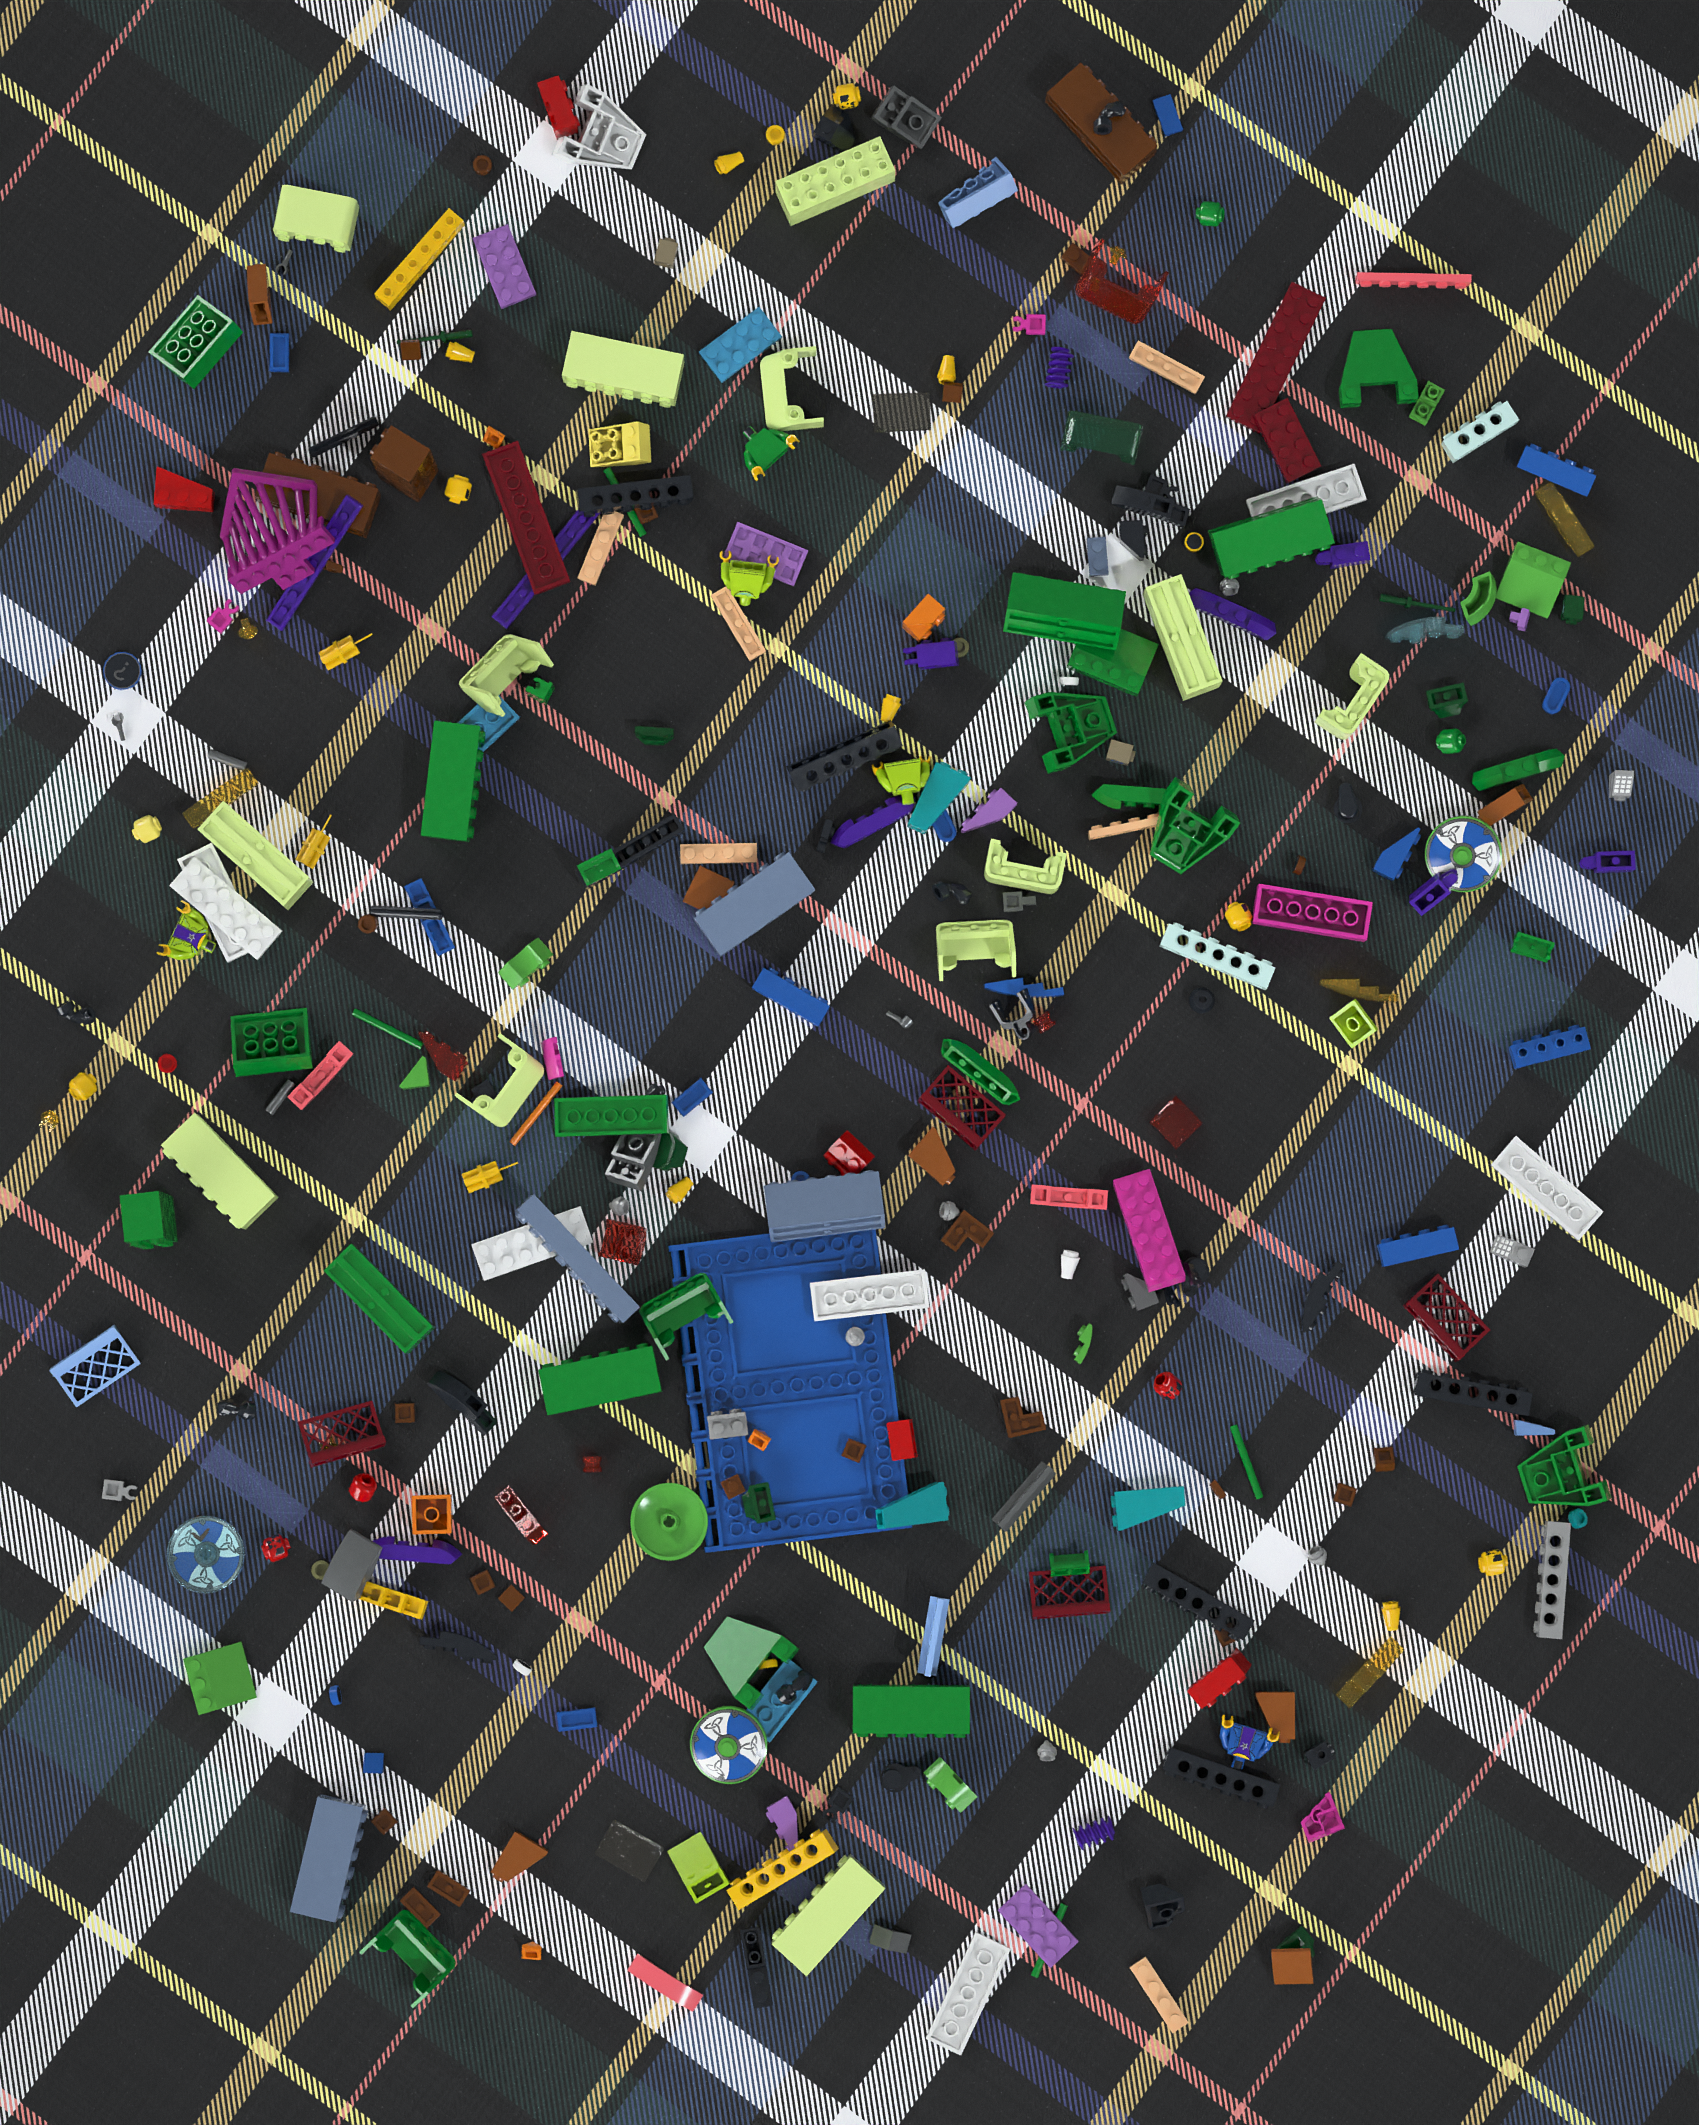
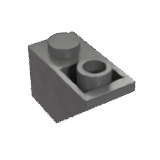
M1128 1273L1123 1275L1124 1279L1121 1282L1125 1291L1129 1290L1131 1297L1128 1300L1132 1309L1136 1308V1311L1159 1303L1156 1292H1148L1144 1280Z

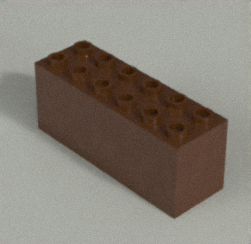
M1080 62L1047 92L1045 102L1122 185L1155 156L1157 141L1151 134L1147 135L1145 133L1143 125L1138 120L1136 122L1133 120L1131 112L1126 107L1125 115L1122 117L1114 116L1109 118L1112 121L1111 133L1098 135L1093 131V122L1098 119L1100 112L1104 110L1106 104L1119 100L1112 92L1109 93L1105 89L1106 86L1102 80L1096 79L1092 75L1093 71L1089 66H1084Z
M391 425L389 429L386 428L381 434L380 438L382 440L379 445L375 444L370 452L372 456L370 458L382 481L419 503L439 470L429 448Z
M275 452V454L269 453L263 469L264 473L314 480L317 484V518L322 516L324 518V525L329 523L347 494L363 504L362 509L347 532L367 538L381 498V494L375 484L369 482L362 484L358 482L357 478L347 476V478L341 477L340 473L334 470H329V472L323 471L322 467L316 464H311V466L305 465L304 461L298 458H293V460L285 458L286 455L280 452ZM264 484L272 507L281 510L274 486ZM283 487L289 512L297 515L294 491L292 488ZM256 489L254 496L259 503H262L258 490ZM302 490L305 518L309 519L310 491Z

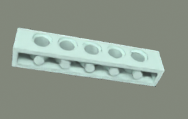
M1178 923L1168 924L1159 947L1260 989H1267L1275 967L1272 966L1273 963L1264 959L1258 961L1254 959V955L1248 952L1241 954L1236 951L1237 948L1226 944V947L1222 946L1214 938L1209 937L1205 939L1201 937V933L1195 930L1188 932L1183 929L1184 926ZM1185 936L1188 943L1182 946L1178 943L1177 938ZM1197 943L1204 944L1205 952H1197L1195 945ZM1214 951H1221L1223 958L1221 960L1214 959ZM1238 958L1241 962L1240 967H1233L1231 959ZM1249 966H1257L1258 974H1250L1248 971Z

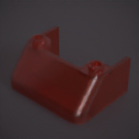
M1100 239L1096 242L1075 286V293L1079 298L1131 324H1139L1145 319L1156 301L1169 272H1163L1155 286L1150 284L1144 285L1140 288L1138 294H1135L1104 278L1107 272V265L1103 260L1097 258L1104 243V240Z

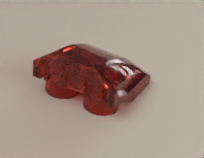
M1177 1096L1149 1122L1173 1145L1175 1150L1202 1124L1198 1117Z
M606 1219V1230L598 1256L638 1266L645 1247L647 1228Z

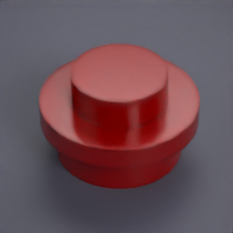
M164 1054L158 1059V1068L163 1073H171L177 1067L176 1058L170 1054Z

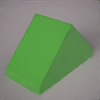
M424 1056L420 1058L399 1087L403 1090L430 1086L428 1063Z

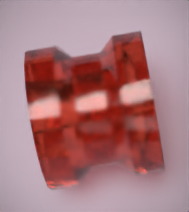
M1048 1011L1032 1021L1034 1025L1038 1026L1040 1034L1056 1025V1022L1051 1020Z
M602 1456L582 1457L585 1463L583 1472H602V1467H600Z

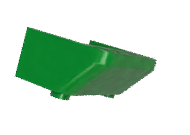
M705 1273L694 1275L643 1304L639 1310L665 1360H668L669 1357L664 1348L670 1346L674 1341L675 1335L673 1332L707 1313L709 1318H719L725 1314L729 1323H733L732 1318Z
M408 1910L400 1911L359 1951L362 1955L372 1945L380 1952H387L392 1948L418 1975L413 1981V1986L420 1996L413 2002L412 2008L419 2004L456 1965L454 1957Z

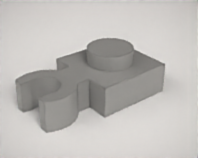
M104 1479L102 1499L122 1501V1496H125L129 1500H135L136 1497L130 1496L129 1491L137 1489V1486L130 1485L125 1488L123 1481Z

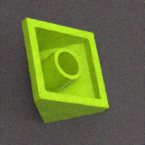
M1356 999L1329 1018L1351 1048H1354L1378 1030Z

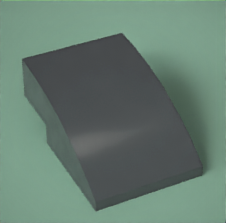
M892 86L870 119L897 137L922 149L942 117L914 97L908 96L897 87Z
M661 1134L621 1135L611 1153L613 1159L605 1172L609 1182L642 1192L658 1152Z
M350 1529L334 1554L322 1584L351 1602L360 1599L366 1582L371 1580L383 1547L355 1530Z

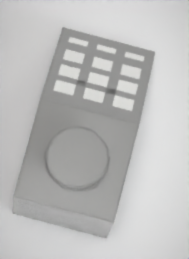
M1615 770L1609 775V798H1614V801H1626V798L1631 796L1634 771Z
M1496 1235L1489 1253L1525 1268L1528 1267L1535 1249Z

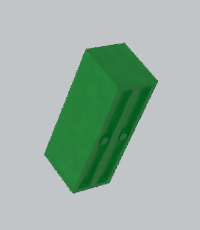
M1317 496L1208 530L1220 574L1228 579L1239 577L1241 572H1247L1248 574L1258 571L1257 567L1265 566V568L1276 565V561H1291L1295 555H1310L1313 553L1312 550L1320 549V551L1331 548L1330 544L1335 543L1323 501Z
M1013 572L1003 632L1116 650L1121 630L1126 591Z
M434 721L421 836L469 842L470 838L474 837V827L471 825L472 819H476L477 808L474 807V800H478L479 795L476 782L480 781L481 770L478 769L479 762L483 761V751L480 748L481 743H485L486 732L483 731L481 726Z
M160 1191L120 1195L125 1243L140 1249H152L154 1245L170 1247L173 1246V1242H178L173 1196Z
M351 1243L324 1270L405 1354H409L436 1328L356 1245Z
M644 1343L636 1345L637 1349L634 1350L625 1347L617 1349L618 1353L611 1354V1351L599 1353V1357L592 1358V1355L580 1357V1361L573 1362V1359L561 1361V1365L554 1366V1363L542 1365V1369H538L547 1415L662 1392L653 1346Z
M853 1685V1733H856L857 1737H868V1734H876V1737H888V1734H895L896 1737H907V1734H915V1737H927V1734H934V1737L945 1738L946 1734H953L955 1738H965L966 1734H970V1686Z

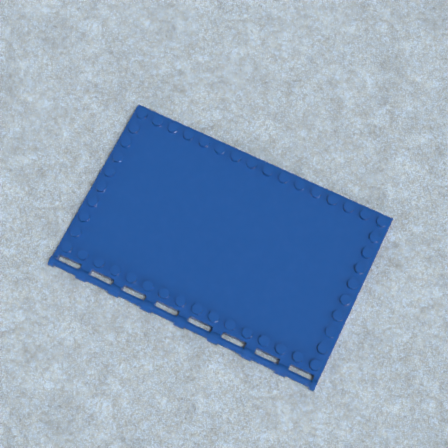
M876 1229L771 1242L770 1234L668 1246L673 1265V1287L696 1274H707L733 1320V1323L730 1324L725 1314L719 1318H709L706 1313L680 1328L683 1355H681L683 1367L685 1366L688 1391L686 1399L687 1405L690 1407L692 1424L691 1440L694 1443L697 1470H695L696 1482L699 1483L700 1498L708 1514L705 1553L912 1528V1525L877 1529L875 1513L876 1509L908 1495L904 1459L892 1460L887 1431V1423L899 1421L886 1313L814 1321L810 1283L881 1275ZM684 1250L687 1277L681 1276L679 1251ZM688 1327L694 1328L696 1353L691 1354ZM852 1327H859L865 1334V1339L859 1346H851L846 1341V1332ZM692 1365H698L701 1392H695ZM703 1403L706 1430L701 1431L697 1404ZM732 1409H741L742 1412H746L748 1435L710 1440L707 1416H711L710 1412L722 1411V1414H730ZM754 1429L764 1431L771 1438L764 1451L747 1442ZM848 1438L866 1445L859 1463L841 1456ZM706 1441L710 1468L708 1469L704 1468L701 1443ZM738 1474L746 1492L750 1485L769 1482L776 1520L757 1524L755 1520L746 1517L742 1496L746 1492L728 1500L720 1482ZM706 1480H712L715 1507H709ZM715 1518L717 1520L719 1545L714 1546L711 1526V1519Z

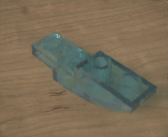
M1446 617L1422 618L1394 628L1385 635V639H1390L1391 643H1401L1402 640H1408L1410 644H1420L1421 641L1425 640L1426 634H1428V637L1437 638L1440 635H1447V638L1456 639L1464 634V625L1445 624Z

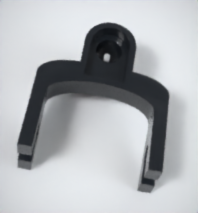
M1027 988L1016 993L1027 1011L1020 1019L1007 1020L1000 1000L989 1005L1003 1029L1013 1028L1017 1037L1021 1040L1031 1037L1036 1031L1035 1025L1029 1022L1035 1017L1036 1012Z
M1180 1258L1184 1273L1188 1272L1190 1286H1198V1288L1203 1289L1205 1286L1194 1265L1187 1262L1182 1263ZM1172 1285L1163 1288L1167 1305L1181 1306L1172 1289Z

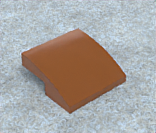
M700 865L683 902L699 910L704 906L708 909L712 906L711 902L719 896L724 898L728 895L726 893L727 890L733 887L735 882Z
M1310 1948L1271 1949L1274 1984H1313Z

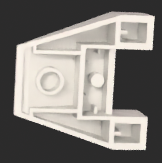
M588 84L580 86L573 104L590 113L578 141L567 136L558 138L552 156L568 164L632 169L646 134L604 92Z

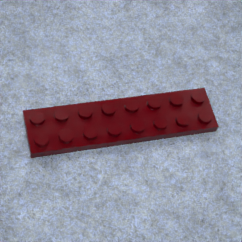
M1291 282L1225 418L1260 434L1261 431L1253 415L1274 405L1326 299L1325 297Z
M515 441L483 453V458L534 594L537 595L571 582L519 442Z

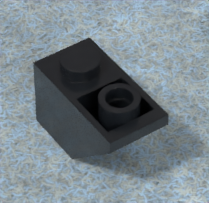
M1143 520L1120 521V544L1139 561H1143L1144 556H1148V546L1144 544V537H1147V526L1143 525Z

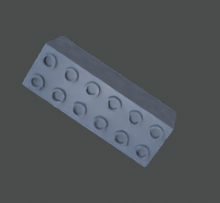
M784 852L780 853L773 859L774 863L771 865L768 863L764 864L758 869L759 873L753 876L750 874L743 879L742 882L744 884L739 887L734 885L727 890L726 893L728 895L724 898L721 896L717 897L711 902V907L706 909L704 906L695 913L694 921L719 957H722L815 891V888L789 852L787 854Z
M868 1170L861 1174L846 1173L844 1176L837 1177L835 1175H828L821 1179L811 1177L805 1181L789 1180L787 1183L779 1184L778 1182H772L764 1185L771 1242L885 1228L879 1171Z
M323 1794L317 1797L290 1912L335 1923L339 1918L343 1917L346 1906L342 1905L343 1900L348 1898L350 1886H347L348 1880L352 1879L355 1867L351 1866L352 1862L357 1860L359 1848H356L357 1842L361 1841L364 1829H361V1825L366 1822L368 1810H365V1804Z

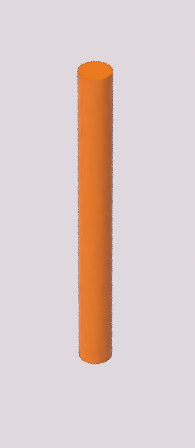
M556 1081L509 1141L514 1146L517 1145L561 1089L562 1085Z

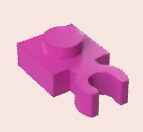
M1027 314L1026 320L1019 316L1013 317V321L1020 322L1019 327H1013L1014 332L1026 329V335H1045L1046 315Z
M231 599L225 602L223 610L218 607L206 620L220 634L233 621L230 615L237 613L240 609L238 605L234 609L229 608V605L232 603Z

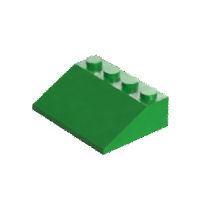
M197 295L150 349L149 353L183 382L195 389L240 337L243 331L233 320Z
M1121 629L1116 650L1076 644L1066 668L1137 697L1159 644Z
M307 1008L230 1016L232 1057L236 1077L313 1068Z

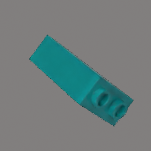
M936 762L907 827L925 835L943 812L967 787L971 779L968 773L960 769L958 771L953 770L945 762Z
M944 1482L931 1483L876 1509L877 1529L947 1521L949 1507L946 1503L947 1489L944 1486Z
M1184 1486L1114 1492V1496H1111V1507H1115L1116 1514L1112 1515L1113 1527H1117V1530L1121 1531L1186 1506Z

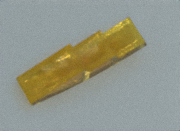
M1552 482L1535 491L1536 497L1546 508V513L1556 524L1557 530L1578 557L1594 548V544Z
M247 768L206 795L182 814L191 827L195 829L213 813L222 801L230 805L240 799L242 795L258 786L259 783Z
M1321 979L1319 981V985L1356 999L1385 1003L1398 1002V994H1379V986L1360 987V979Z
M1390 1636L1347 1681L1336 1696L1351 1708L1376 1680L1386 1672L1405 1649Z

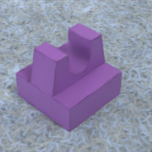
M1522 608L1521 613L1511 611L1510 622L1516 623L1518 630L1526 631L1530 610Z

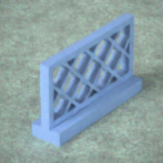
M114 1324L51 1367L50 1372L60 1383L74 1405L78 1407L141 1363ZM116 1338L122 1343L121 1351L109 1350L111 1342ZM97 1351L107 1352L105 1362L94 1361V1354ZM109 1352L120 1354L118 1365L107 1363ZM122 1355L131 1356L135 1363L129 1367L122 1366ZM82 1361L91 1363L89 1373L78 1372L79 1363ZM93 1363L104 1365L102 1376L91 1374ZM106 1366L117 1367V1375L113 1378L105 1376ZM66 1372L75 1374L73 1384L64 1383L60 1376ZM77 1374L88 1376L86 1387L75 1385ZM90 1377L101 1378V1385L98 1388L88 1387ZM74 1387L86 1389L85 1396L79 1401L73 1395Z
M930 1596L917 1673H922L929 1677L937 1675L950 1599Z

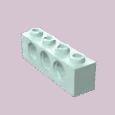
M1501 401L1496 403L1487 414L1485 411L1475 417L1476 420L1469 423L1467 421L1459 427L1460 430L1453 433L1451 431L1443 437L1444 440L1441 446L1452 463L1517 424L1519 419L1508 401L1503 404ZM1490 417H1497L1500 423L1497 425L1492 424ZM1474 427H1481L1484 433L1481 435L1476 434ZM1458 437H1465L1468 443L1465 445L1460 444Z

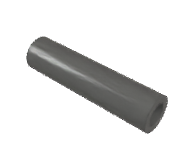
M212 749L208 755L209 759L245 771L247 766L245 761Z
M287 1079L265 1110L274 1115L295 1084Z

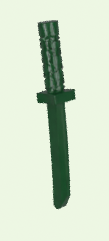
M472 329L453 333L441 331V335L405 340L420 339V342L442 339L443 343H447V340L473 337ZM401 340L396 341L398 345H400Z
M1381 594L1379 599L1382 602L1405 605L1404 608L1407 609L1413 605L1448 612H1455L1456 610L1455 608L1411 601L1412 597L1409 596L1405 599Z

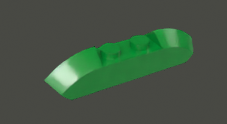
M1551 749L1473 773L1472 784L1478 791H1483L1562 767L1565 755L1558 749Z
M1103 784L1092 796L1103 805L1114 809H1120L1121 803H1125L1124 806L1136 807V804L1144 805L1143 808L1154 809L1155 806H1158V812H1160L1166 789Z
M943 1039L941 1048L943 1057L1002 1104L1010 1105L1020 1100L1017 1089L1012 1081L984 1057L962 1042Z

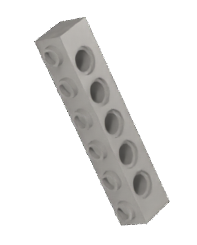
M1545 1521V1525L1542 1524L1541 1536H1544V1542L1540 1544L1539 1551L1540 1555H1542V1563H1539L1538 1575H1541V1581L1537 1583L1539 1602L1535 1604V1613H1538V1620L1534 1622L1536 1637L1562 1639L1571 1523ZM1552 1536L1559 1538V1544L1555 1547L1550 1544ZM1551 1555H1555L1558 1558V1562L1554 1566H1551L1548 1561ZM1551 1574L1556 1577V1582L1553 1585H1549L1547 1582V1577ZM1553 1594L1555 1601L1549 1605L1546 1603V1596ZM1547 1613L1553 1615V1621L1550 1624L1544 1621V1616Z

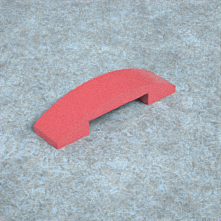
M338 1041L318 1066L288 1096L300 1110H303L323 1090L352 1057L353 1053L341 1041Z
M1031 1185L1030 1204L1107 1210L1108 1190Z
M640 1954L636 1955L627 1970L658 1992L692 2012L703 1997V1994L663 1971Z

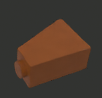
M266 264L247 266L248 301L253 324H272Z
M1524 784L1519 785L1477 811L1479 814L1478 818L1492 826L1531 802L1533 798Z
M932 1127L908 1157L940 1185L943 1186L945 1183L949 1185L955 1178L953 1175L955 1168L936 1128Z
M1254 1692V1696L1269 1728H1273L1271 1733L1276 1735L1280 1731L1279 1743H1290V1739H1295V1692Z
M515 1831L491 1870V1873L494 1874L492 1877L499 1882H508L546 1856L549 1850L520 1832Z

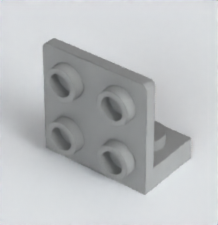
M732 1409L730 1414H722V1411L710 1412L711 1416H707L710 1440L748 1435L746 1412H742L741 1409Z

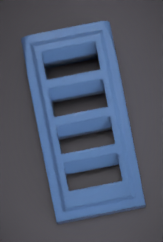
M1514 1420L1515 1436L1555 1434V1430L1552 1428Z

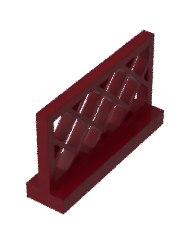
M949 1065L917 1100L974 1151L1006 1116L1005 1113ZM947 1072L954 1076V1084H944V1075ZM958 1086H966L969 1089V1096L959 1097ZM942 1087V1098H935L929 1092L933 1088ZM944 1087H955L956 1097H945ZM969 1099L970 1109L960 1110L959 1100ZM972 1099H981L984 1109H973ZM946 1100H956L957 1110L947 1109ZM987 1111H994L1000 1117L996 1121L988 1122ZM971 1112V1123L961 1121L960 1113ZM974 1112H984L985 1122H974ZM975 1125H985L986 1133L982 1138L975 1133Z
M1436 1274L1403 1305L1454 1362L1464 1357L1490 1331L1484 1322L1439 1274ZM1436 1280L1442 1285V1293L1432 1292V1284ZM1420 1295H1429V1305H1421L1417 1298ZM1432 1295L1442 1296V1306H1432ZM1445 1296H1452L1455 1299V1307L1445 1306ZM1432 1309H1442V1320L1433 1318ZM1445 1309L1455 1310V1320H1445ZM1459 1310H1465L1468 1313V1321H1458ZM1445 1323H1455V1334H1448L1446 1332ZM1458 1323L1468 1324V1335L1458 1334ZM1472 1324H1478L1484 1331L1480 1335H1472ZM1458 1337H1468V1346L1464 1350L1458 1345Z
M373 1401L298 1421L311 1468L382 1448L386 1444ZM370 1407L371 1415L369 1419L358 1415L362 1408ZM344 1413L354 1416L350 1425L340 1420ZM356 1417L366 1422L362 1431L352 1427ZM330 1418L336 1421L332 1430L321 1425L324 1419ZM311 1423L317 1426L313 1436L305 1432L303 1425ZM338 1423L348 1428L344 1436L333 1432ZM368 1424L376 1427L377 1435L369 1436L364 1433ZM319 1428L329 1433L325 1442L315 1437ZM350 1429L360 1434L356 1441H350L345 1438ZM331 1434L341 1439L338 1446L333 1447L327 1444ZM313 1440L323 1445L320 1451L311 1452L310 1444Z
M1106 1566L1090 1567L1088 1575L1082 1574L1085 1579L1079 1586L1070 1579L1072 1575L1068 1577L1063 1576L1066 1580L1058 1587L1051 1581L1053 1577L1047 1578L1045 1576L1051 1575L1050 1570L1029 1572L1033 1620L1110 1613ZM1094 1571H1102L1103 1578L1098 1584L1089 1577ZM1033 1576H1042L1047 1581L1041 1588H1038L1034 1584ZM1087 1579L1096 1586L1090 1594L1081 1588ZM1067 1581L1076 1587L1070 1596L1061 1589ZM1048 1583L1057 1589L1051 1598L1042 1591ZM1097 1588L1104 1593V1601H1096L1091 1597ZM1078 1589L1087 1596L1080 1603H1077L1072 1598ZM1059 1591L1068 1598L1064 1604H1057L1053 1600ZM1039 1593L1048 1599L1044 1606H1036L1035 1598Z

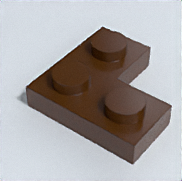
M963 1210L940 1241L955 1252L967 1237L981 1248H984L994 1232Z
M1019 1396L1000 1400L1008 1438L1046 1430L1042 1411L1023 1415Z

